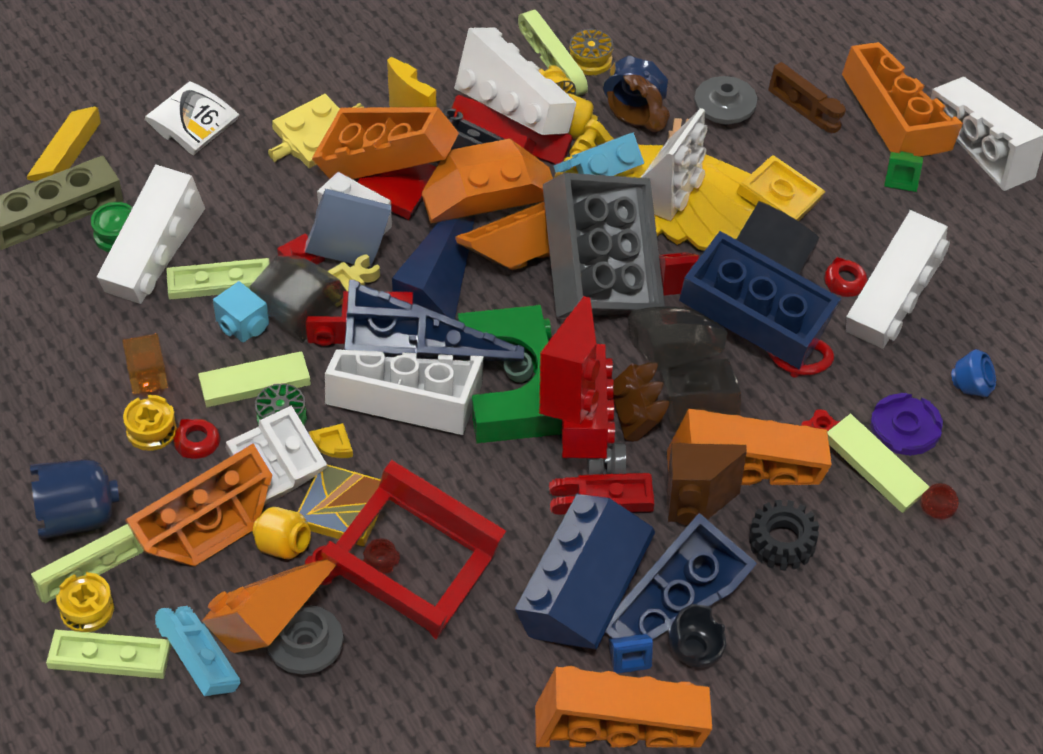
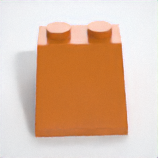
M328 559L294 567L228 593L223 591L209 603L208 608L210 611L203 618L202 622L232 653L267 647L336 565Z

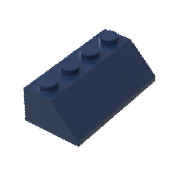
M719 231L684 277L679 301L800 370L818 344L841 298Z
M576 494L515 607V611L528 637L536 640L597 649L655 534L654 528L610 498Z

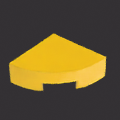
M343 423L308 432L319 452L334 458L353 457V450Z

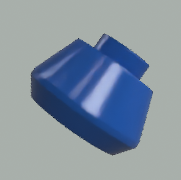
M978 349L971 351L958 360L955 368L952 369L953 384L957 389H961L964 394L987 397L995 389L996 375L994 366L988 354Z

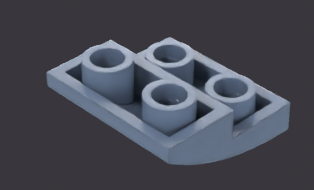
M325 188L316 210L315 222L306 241L305 252L355 264L358 257L367 254L370 259L369 267H371L389 219L391 205Z

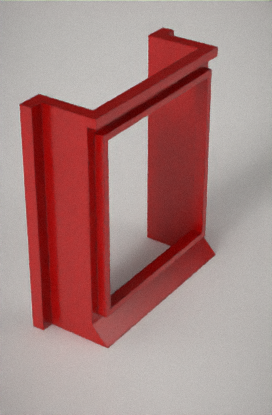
M391 460L383 470L377 490L337 543L329 541L322 550L321 556H323L322 560L328 559L336 565L333 571L424 627L437 640L495 557L506 530ZM389 500L473 551V554L436 606L349 553Z

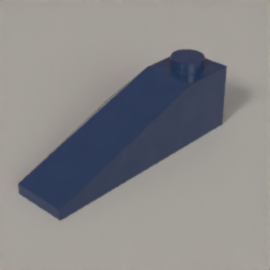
M699 513L620 603L605 633L612 639L647 634L654 639L669 630L681 609L691 604L710 606L731 594L757 563Z

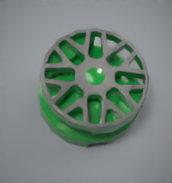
M285 383L273 384L264 388L255 400L257 425L259 426V420L292 405L305 426L307 422L305 397L301 390Z

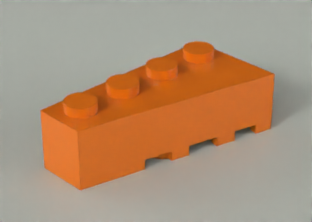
M877 42L851 46L842 76L890 152L900 153V151L914 153L913 156L920 157L953 150L963 123L956 116L950 118L944 112L945 105L937 98L932 100L922 91L924 85L917 78L913 79L904 73L905 67L882 44Z
M439 107L340 108L312 160L329 179L337 172L351 179L445 160L459 133Z
M688 409L671 443L746 445L747 453L741 485L756 484L762 479H769L770 485H819L832 465L827 430L779 423L772 420L746 418L739 415ZM670 443V445H669V447H668V449H667L668 470H669L671 443Z
M574 666L555 667L535 705L536 747H550V740H569V747H586V742L594 740H607L611 745L610 747L632 746L639 740H645L646 747H701L712 731L710 687L697 686L691 682L675 683L660 681L648 676L640 678L622 676L611 671L601 673L585 671Z

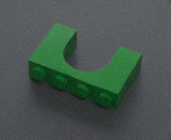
M541 305L458 313V321L464 323L465 326L483 333H490L510 344L524 347V353L530 356L534 366V377L521 388L511 391L472 395V420L476 444L561 435L562 419L539 414L540 352L552 336L550 319H543Z

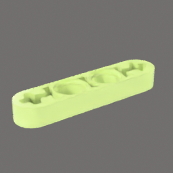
M536 10L520 14L518 16L520 31L535 52L542 55L540 58L549 69V65H556L561 68L566 77L575 84L576 96L586 94L588 85L583 71Z

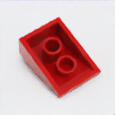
M583 296L540 352L539 414L581 424L587 414L596 409L599 400V391L595 390V380L599 373L600 361L596 359V337L590 297Z

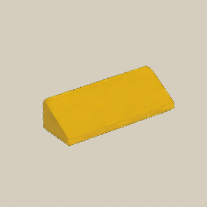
M89 107L70 113L27 175L28 180L38 181L69 169L101 123L98 107Z

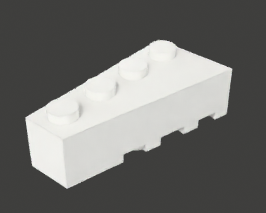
M469 28L454 89L541 135L569 133L576 102L554 81L546 79L538 71L539 67L532 61H526L519 54L520 50L513 43H507L501 37L502 33L497 28Z
M965 77L932 90L931 99L937 98L945 105L944 112L950 118L956 116L963 123L956 141L1003 191L1036 177L1043 153V130Z
M155 165L97 275V279L104 292L141 304L147 294L149 295L153 291L157 279L205 210L191 175Z
M909 211L846 316L847 333L882 349L889 339L894 341L902 328V320L907 313L910 314L919 295L928 285L933 274L944 260L950 244L946 240L948 226L914 211Z
M336 350L325 372V404L463 435L472 413V395L479 394L482 386L484 356H471L470 361L453 360V355L438 354V359H417L416 353H402V355L397 357H385L383 352Z

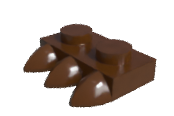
M648 362L641 365L632 363L613 380V398L626 440L638 441L660 422L668 409L669 401H655L660 395L664 383L661 381L650 382L655 375L658 363Z

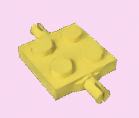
M325 93L272 120L273 130L282 139L283 143L269 149V157L276 162L291 154L300 159L308 168L317 165L312 160V157L340 108ZM358 103L352 108H364V106Z

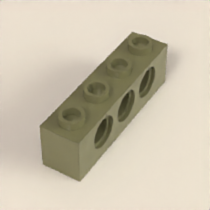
M102 155L0 195V250L91 215L104 204L123 202L120 180L105 157Z

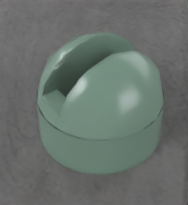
M524 353L522 362H504L507 376L516 383L528 381L533 375L534 366L527 353Z

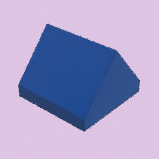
M641 634L608 639L612 667L615 673L651 669L653 641L650 636Z

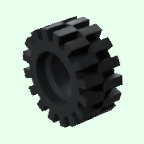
M775 500L774 507L769 502L764 504L763 511L758 509L755 512V518L752 519L749 536L752 553H758L757 560L761 563L768 559L767 567L772 569L775 563L780 564V570L782 571L787 570L788 564H791L793 570L799 568L800 561L803 565H806L810 557H813L819 535L818 521H814L815 515L811 511L805 515L806 507L800 504L798 509L794 508V501L788 500L787 506H782V500ZM774 528H788L797 534L798 539L794 542L784 543L771 537L770 532Z

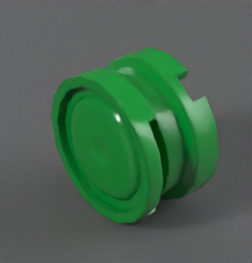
M111 202L100 206L94 211L91 217V227L94 232V241L100 249L110 252L133 208L132 206L122 202Z

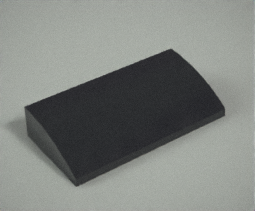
M758 201L736 240L800 275L819 241V236L793 217Z

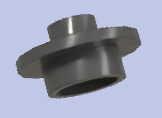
M719 76L712 77L698 86L695 92L694 103L697 110L700 108L705 110V118L720 124H732L748 119L755 112L757 95L747 82L736 77Z
M303 605L273 642L267 646L268 654L277 666L288 672L303 675L319 672L330 666L340 655L344 642L342 627L331 612L322 607ZM303 642H310V644L301 645Z

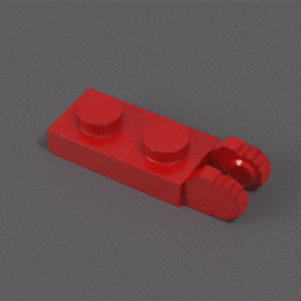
M652 474L578 475V477H565L563 479L555 478L549 484L550 494L552 496H561L553 498L550 503L551 513L553 512L556 515H565L575 498L572 495L577 493L610 498L630 512L654 511Z

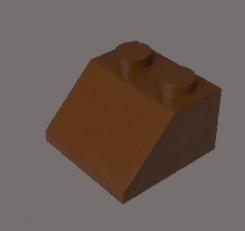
M671 443L667 479L668 522L689 525L699 513L708 520L740 494L747 446L737 444Z

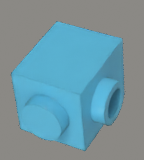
M240 281L213 299L215 318L222 331L228 336L234 335L243 343L252 336H258L263 333L269 325L267 303Z

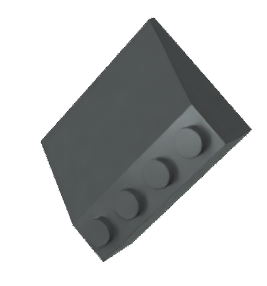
M563 173L544 183L543 193L557 318H567L583 296L590 297L593 317L665 311L650 178Z

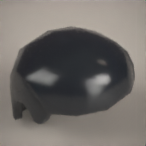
M691 604L681 609L669 628V645L674 654L687 666L707 668L719 661L727 646L724 633L725 625L719 624L713 619L712 608L708 606Z

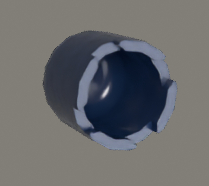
M84 459L30 465L31 475H39V481L31 482L36 519L38 521L44 520L45 528L38 529L39 539L101 528L108 523L112 516V503L120 502L117 480L109 481L106 469L95 460Z

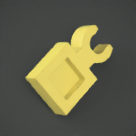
M365 254L358 257L355 265L351 267L342 262L316 277L317 287L338 307L343 302V291H348L349 280H356L364 286V282H374L380 277V266L375 265L370 269H366L370 266V259Z

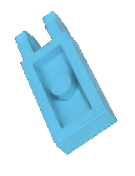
M633 132L572 155L573 158L558 163L553 167L556 173L570 170L571 167L576 166L579 174L614 176L644 164V160Z
M181 606L176 609L175 613L169 608L159 609L155 615V625L159 628L161 636L168 638L202 694L209 696L236 691L241 683L240 678L206 625L202 624L197 615L193 613V609L188 606Z

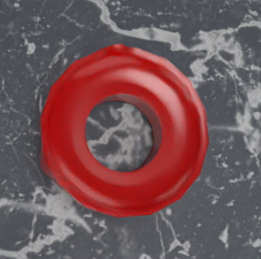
M836 257L833 260L832 264L827 267L824 275L825 283L830 292L842 297L859 295L868 281L866 272L859 264L840 257ZM849 271L855 275L856 280H844L839 275V272Z
M181 419L179 427L175 431L173 442L175 449L182 457L200 459L214 453L219 447L221 438L215 425L206 420ZM192 431H202L207 435L200 442H192L187 439V435Z

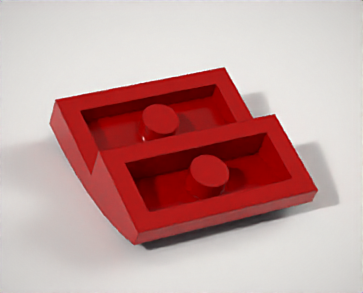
M426 163L360 177L357 182L390 200L391 211L409 220L423 199L422 191L437 167Z

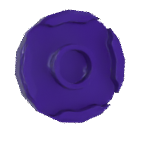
M892 394L880 400L875 406L870 423L873 435L896 454L911 456L923 454L934 448L941 437L943 426L939 410L930 401L922 397L919 400L911 398L912 394Z

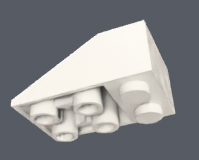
M702 108L667 140L641 177L650 178L654 214L669 221L672 220L678 210L682 211L685 208L691 191L694 187L699 188L705 176L702 163L706 155V148L703 147V142L707 133V125H704L705 110Z

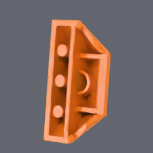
M505 139L450 150L446 159L439 162L422 191V198L430 223H436L544 201L543 184L552 180L553 177L550 168L513 140Z
M545 202L455 236L456 242L496 264L508 267L510 270L526 266L527 261L533 258L549 257L550 250Z
M253 443L125 519L145 553L194 567L253 531L254 522L262 514L268 486H270L273 475Z

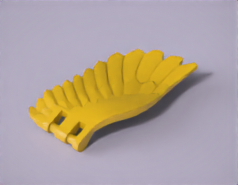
M589 120L583 128V135L577 138L570 149V157L565 158L564 161L573 158L572 155L593 148L596 144L600 145L611 141L614 138L600 122ZM638 145L644 164L614 176L641 178L664 145ZM707 154L702 163V169L705 170L704 179L699 188L694 187L691 191L685 208L682 211L678 210L671 221L654 214L657 236L664 233L669 240L677 245L688 240L697 249L703 251L706 250L719 231L737 239L756 207L737 193L739 185L751 174ZM576 166L571 167L570 170H567L565 172H557L555 174V177L563 173H579L577 171Z

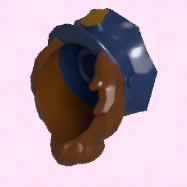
M628 55L614 62L610 68V77L604 81L603 91L608 98L609 107L615 117L635 128L645 126L651 132H658L666 126L670 113L662 105V100L667 95V77L653 61L642 60Z

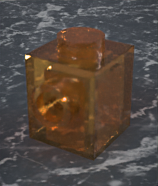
M158 333L122 340L132 393L153 392L168 388Z

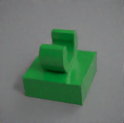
M900 151V153L891 152L884 186L917 192L923 157L913 156L914 153Z

